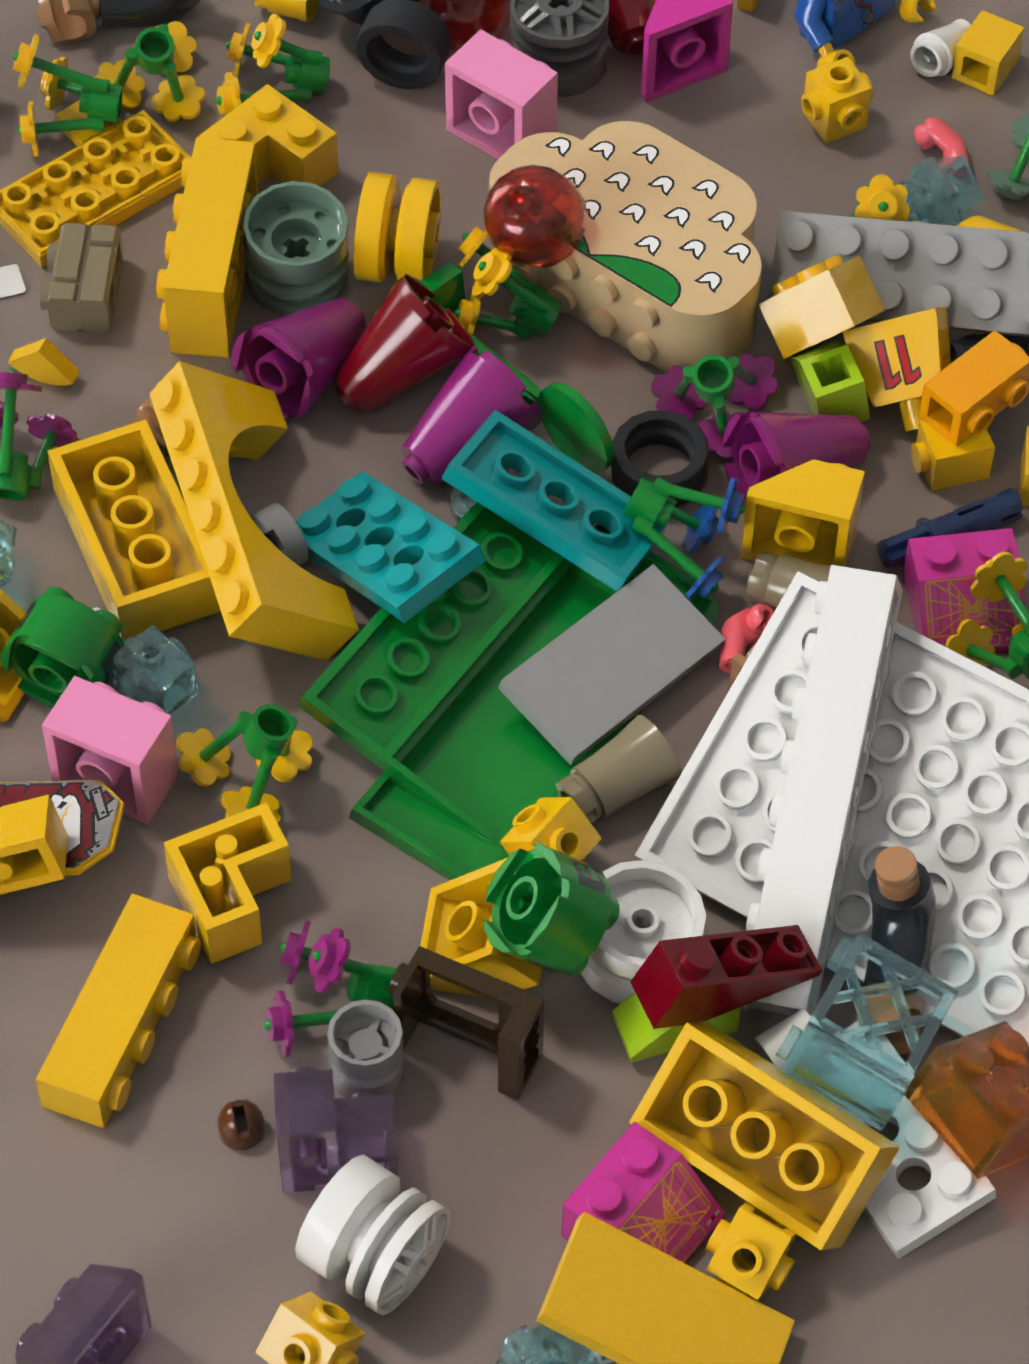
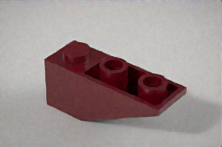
M799 925L661 940L630 983L653 1029L682 1026L686 1022L702 1023L818 977L823 970Z

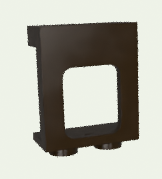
M419 946L409 964L402 962L398 966L389 986V994L393 995L394 998L392 1010L400 1019L402 1026L403 1050L419 1022H422L498 1055V1092L519 1100L543 1056L545 999ZM430 974L497 1002L499 1005V1023L491 1022L436 998L431 993Z

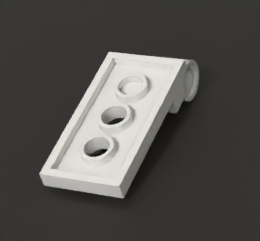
M802 1008L753 1039L762 1058L870 1127L879 1121H888L899 1129L897 1137L892 1142L900 1146L864 1208V1211L898 1260L997 1198L994 1186L882 1030L862 1028L858 1020L826 1040L815 1021ZM911 1166L923 1167L931 1174L929 1183L917 1191L907 1190L898 1183L901 1172Z

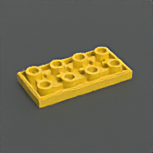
M142 110L1 189L0 225L43 268L47 265L49 243L58 242L60 229L64 223L87 224L88 227H93L94 224L113 226L120 224L183 188L184 186L181 183L182 163L185 156H191Z
M583 1212L576 1220L536 1319L537 1322L619 1364H780L795 1320L586 1212Z

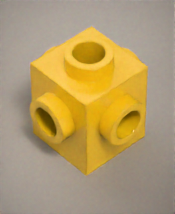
M849 57L830 64L820 65L814 70L806 72L805 90L801 96L802 113L825 143L867 128L870 101L874 95L872 83L864 72H859Z
M572 797L539 798L535 804L520 811L512 821L514 827L503 837L500 843L509 855L520 848L529 852L536 848L533 844H543L582 861L602 838Z
M745 1202L739 1207L732 1222L729 1223L721 1219L710 1237L705 1250L712 1253L713 1257L706 1271L717 1276L718 1281L759 1300L769 1287L779 1291L795 1263V1260L786 1254L797 1234L749 1202ZM745 1249H749L754 1253L756 1261H752L746 1256Z
M310 1291L281 1303L255 1353L269 1364H358L359 1356L355 1352L366 1333L350 1321V1317L344 1309L334 1303L323 1301Z

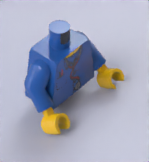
M798 0L794 17L799 25L800 35L806 37L813 52L819 51L821 54L817 67L849 57L853 64L856 65L852 53L845 49L837 51L835 49L894 9L895 0ZM900 0V16L909 23L924 22L922 16L917 12V4L926 13L936 10L934 0Z

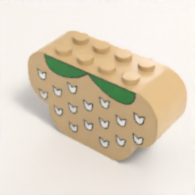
M617 121L602 125L590 132L583 140L559 132L533 134L516 142L495 162L489 176V225L493 222L496 226L489 234V248L491 250L494 248H500L501 250L505 248L510 249L513 252L510 260L513 265L512 267L532 283L548 291V295L561 301V312L571 314L589 325L598 335L610 338L628 349L637 359L649 362L666 373L673 365H679L683 369L686 366L694 367L699 359L707 355L715 354L723 356L725 359L731 356L739 358L741 354L747 353L751 348L756 333L762 263L759 252L754 246L757 201L753 190L742 178L657 128L635 121Z

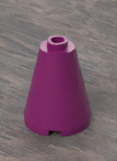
M337 298L253 326L239 335L233 346L232 364L235 373L242 369L248 383L275 391L285 420L291 416L299 418L312 409L334 380L335 375L367 327L365 316L361 309L352 302L343 298Z
M473 346L464 354L403 444L401 449L406 458L401 461V464L407 473L418 483L423 484L427 480L431 484L437 485L444 481L442 476L448 464L494 410H497L530 432L543 419L541 409L536 401L529 407L521 397V393L527 388L506 364L487 350L478 356V347Z
M746 412L735 415L727 423L723 436V448L731 446L732 462L724 464L728 482H730L731 477L739 479L737 492L745 494L744 505L746 506L749 487L813 459L828 463H840L853 469L858 467L867 458L871 447V438L866 426L852 415Z

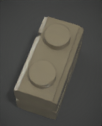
M64 223L60 229L58 242L49 243L47 268L49 272H52L51 280H42L40 307L42 310H48L50 325L55 331L78 332L79 329H82L85 333L107 334L110 331L123 260L121 232L117 226L94 224L93 227H88L87 224Z

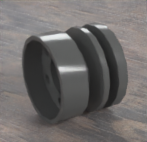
M511 0L510 45L531 58L544 62L551 69L558 72L557 97H569L584 93L597 85L605 74L608 51L609 0Z

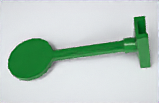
M450 261L420 281L436 295L433 300L443 310L449 308L454 313L458 309L461 300L465 299L463 271ZM470 334L474 341L473 346L478 347V356L485 350L491 352L506 364L523 382L527 389L521 393V397L529 405L535 401L537 402L543 416L542 423L559 451L597 475L613 464L615 452L611 436L597 411L577 390L565 383L557 382L551 383L543 390L539 389L527 376Z

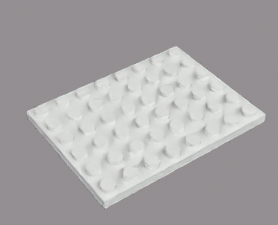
M800 572L796 573L635 854L638 860H646L671 867L687 877L700 894L746 919L752 902L760 903L764 882L758 880L759 860L763 848L772 847L776 827H770L769 825L770 808L774 795H783L787 776L786 773H781L782 751L786 740L794 741L798 720L792 719L793 699L797 687L806 686L809 667L803 665L805 643L809 633L817 634L821 615L816 614L814 610L819 582ZM896 622L826 963L864 983L872 933V902L869 895L868 880L875 869V860L880 852L891 846H901L909 849L930 875L936 896V909L931 946L917 993L904 995L916 996L923 1000L924 1017L1027 1072L1029 1068V689Z

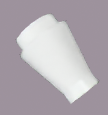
M956 19L951 24L919 35L915 39L910 51V58L914 68L926 77L946 75L954 65L956 45L971 24L964 19Z

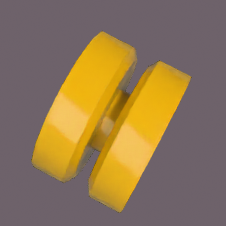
M368 172L363 184L356 219L353 254L356 280L381 283L390 274L393 262L397 280H400L405 274H409L421 281L432 274L441 228L440 180L412 178L406 185L401 201V187L396 175Z

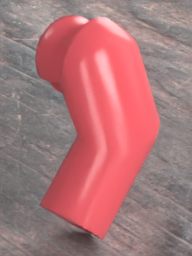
M926 118L924 124L916 126L914 130L916 142L918 145H921L922 149H931L934 145L940 148L943 153L946 171L950 178L962 179L969 175L971 167L965 140L940 118Z
M763 603L756 604L753 607L738 612L724 622L721 634L726 640L720 647V670L730 674L732 658L737 653H741L746 657V648L758 641L774 613L771 607Z

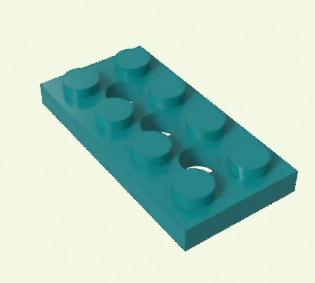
M494 410L453 458L442 476V480L616 592L623 588L655 546L648 537L631 529L635 520L623 514L631 496L497 410ZM507 467L512 468L520 473L522 477L512 476L504 469ZM551 495L558 497L566 505H558L548 497ZM670 521L666 522L664 528L655 524L653 527L663 535ZM594 523L606 528L610 534L601 533L592 525Z
M364 471L346 480L338 490L315 507L306 510L295 521L305 539L310 560L403 623H406L486 561L478 543Z

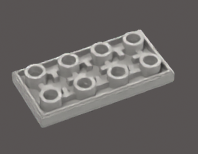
M653 564L504 677L498 689L558 753L572 765L719 650L726 639Z

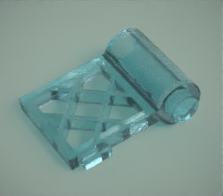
M859 932L854 941L843 936L826 965L835 974L804 1029L801 1030L792 1025L775 1055L785 1060L780 1069L782 1073L882 1131L903 1098L912 1076L959 991ZM860 954L881 966L886 980L885 983L861 987L854 967ZM846 980L849 990L839 991ZM918 988L939 1000L933 1013L911 1017L903 991ZM890 994L899 1019L874 1024L865 998ZM853 1001L862 1027L846 1030L825 1018V1015L831 1005ZM925 1026L920 1037H918L916 1028ZM897 1031L904 1032L911 1052L905 1064L884 1053L878 1035Z

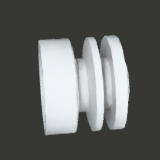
M362 1154L344 1165L324 1187L309 1210L300 1229L295 1253L296 1259L332 1282L347 1275L345 1281L346 1292L359 1300L365 1297V1305L384 1316L394 1311L408 1298L431 1267L446 1238L451 1222V1212L434 1200L427 1202L426 1194L414 1187L399 1195L401 1189L400 1177Z

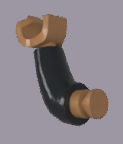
M38 0L40 6L36 8L40 26L47 29L54 44L66 45L90 38L95 34L96 26L105 28H139L178 21L193 10L200 0Z
M891 846L878 854L875 860V869L868 880L869 895L872 902V933L863 985L876 991L862 990L858 993L856 1021L859 1020L860 1027L882 1030L898 1054L902 1055L918 1053L921 1042L923 1000L916 996L904 994L917 993L934 931L936 896L930 875L926 868L916 860L913 852L905 847Z

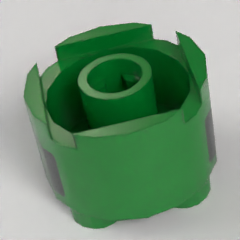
M49 587L43 596L34 599L0 654L1 666L6 674L13 668L22 678L17 687L26 695L45 706L53 708L74 676L91 683L102 682L107 684L125 655L124 641L119 635L123 629V624L111 612L106 610L94 611L83 603L75 601L67 591L59 587Z
M533 844L536 848L529 852L520 848L511 853L497 869L488 887L485 901L493 904L492 922L483 918L484 931L490 944L507 955L552 973H565L570 976H576L585 969L589 956L597 949L605 931L616 923L620 912L619 902L616 898L611 897L610 886L603 872L592 865L543 844Z

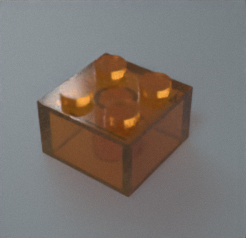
M1006 1021L935 1047L903 1091L904 1096L977 1179L1029 1158V1046L1026 1039Z

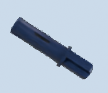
M1007 488L993 496L970 503L937 518L929 520L926 517H922L916 521L915 528L879 541L877 552L880 560L885 567L904 563L908 539L988 531L1006 523L1020 520L1023 516L1021 513L1023 510L1022 501L1013 488Z

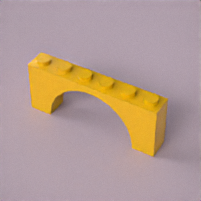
M179 361L149 394L230 637L327 661L359 630L345 589L312 575L283 554L251 519L237 495L230 475L229 457L248 458L258 461L288 430L275 391Z

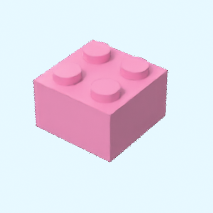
M481 29L445 62L447 131L496 159H499L516 142L527 136L543 132H557L558 72L551 69L544 62L531 58L513 48L508 42L497 39Z
M74 676L42 724L52 781L101 780L125 803L123 815L146 825L149 824L179 777L172 716L154 703H140L118 694L115 689L105 683H91Z

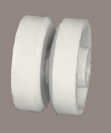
M646 860L618 863L603 871L610 886L611 897L616 898L619 902L620 912L616 923L605 931L597 949L589 956L588 963L580 974L592 990L611 1002L621 1004L635 993L630 981L659 941L703 935L706 912L700 893L687 877L664 864Z

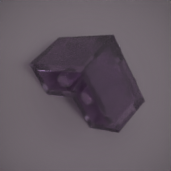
M299 1067L289 1072L273 1073L276 1133L283 1193L323 1190L344 1165L362 1154L399 1177L393 1094L377 1095L371 1092H361L349 1098L335 1099L333 1069L317 1070L312 1067Z

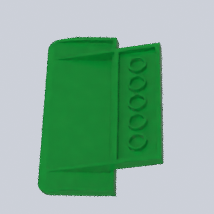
M478 502L468 510L453 528L478 543L486 561L406 623H403L381 608L301 697L298 706L384 771L354 805L348 818L449 880L508 858L509 854L500 841L514 827L512 821L515 816L524 808L535 804L539 798L558 797V790L555 784L570 775L573 767L593 755L617 736L645 709L643 708L575 763L570 765L498 689L504 677L615 594L616 591ZM599 524L595 528L601 533L610 534L606 528ZM650 551L626 584L653 564L684 596L696 580L674 564ZM710 592L703 599L696 593L689 601L714 626L720 613L716 597Z

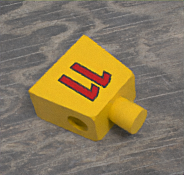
M946 306L843 331L844 340L848 344L865 381L866 391L872 405L879 407L898 402L905 431L919 428V421L922 420L919 417L924 384L951 364Z

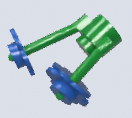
M642 476L623 514L635 520L631 529L648 537L697 580L685 594V597L690 600L697 593L701 598L705 599L710 592H717L719 590L718 583L724 575L718 570V567L725 559L719 556L704 571L656 530L653 525L664 528L669 517L686 525L687 533L682 545L686 547L687 553L694 554L700 544L706 545L711 541L716 530L717 534L722 535L726 531L728 522L737 524L740 515L746 511V506L744 505L745 494L737 492L739 479L731 477L726 497L722 498L673 485L660 477H657L655 482H652ZM670 496L701 504L700 509H697L690 515L676 508L677 500ZM718 509H721L720 519L715 516Z

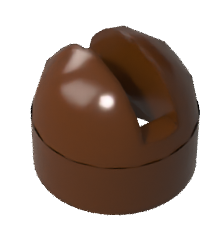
M247 1099L235 1100L226 1103L220 1111L217 1120L218 1133L221 1141L227 1147L234 1150H247L253 1148L261 1141L264 1135V1119L262 1112L256 1104ZM244 1114L248 1131L237 1133L235 1116Z

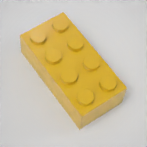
M196 137L192 157L185 156L182 163L181 183L182 186H185L184 194L176 193L174 199L173 221L177 223L176 230L168 231L166 235L165 260L169 261L167 269H159L157 276L156 296L157 299L164 300L160 314L161 332H168L170 353L230 358L246 279V251L243 239L245 210L255 196L259 194L255 142Z
M146 419L48 450L53 489L107 611L114 614L123 624V629L119 635L124 644L221 612L186 504Z
M686 1022L629 1121L631 1125L635 1121L681 1153L687 1162L821 1251L843 1246L900 1148L891 1140L710 1023Z

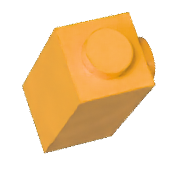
M994 330L924 384L919 417L955 446L972 434H981L989 427L997 414L1008 406L1010 408L1016 407L1028 394L1029 356L1019 345L1011 343Z

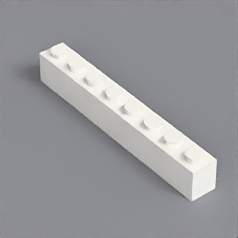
M831 565L828 582L820 581L818 584L814 610L816 614H821L817 634L809 633L805 643L803 665L809 667L805 687H797L793 699L792 719L798 720L794 741L786 740L783 747L781 773L787 774L783 795L775 794L772 800L769 825L776 828L772 847H764L760 856L758 880L763 881L764 885L760 903L752 902L750 906L746 931L799 925L823 971L818 977L747 1004L748 1008L789 1016L803 1008L813 1020L815 1018L903 592L897 575Z

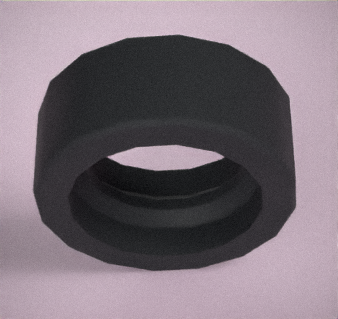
M383 0L373 6L366 16L356 39V54L362 66L374 78L389 86L406 90L421 89L434 83L441 73L451 49V34L445 22L433 10L409 0ZM394 33L403 35L420 45L427 55L415 56L402 53L391 47L382 38L381 34Z
M668 410L646 411L632 416L618 428L612 441L615 454L613 464L611 465L612 481L618 489L632 496L643 476L652 482H655L657 477H660L673 485L701 492L707 479L709 449L708 439L699 425L685 415ZM648 445H667L677 448L687 455L690 459V464L682 471L671 475H652L642 472L631 464L630 455L637 449ZM670 496L677 500L675 507L690 502L684 499Z

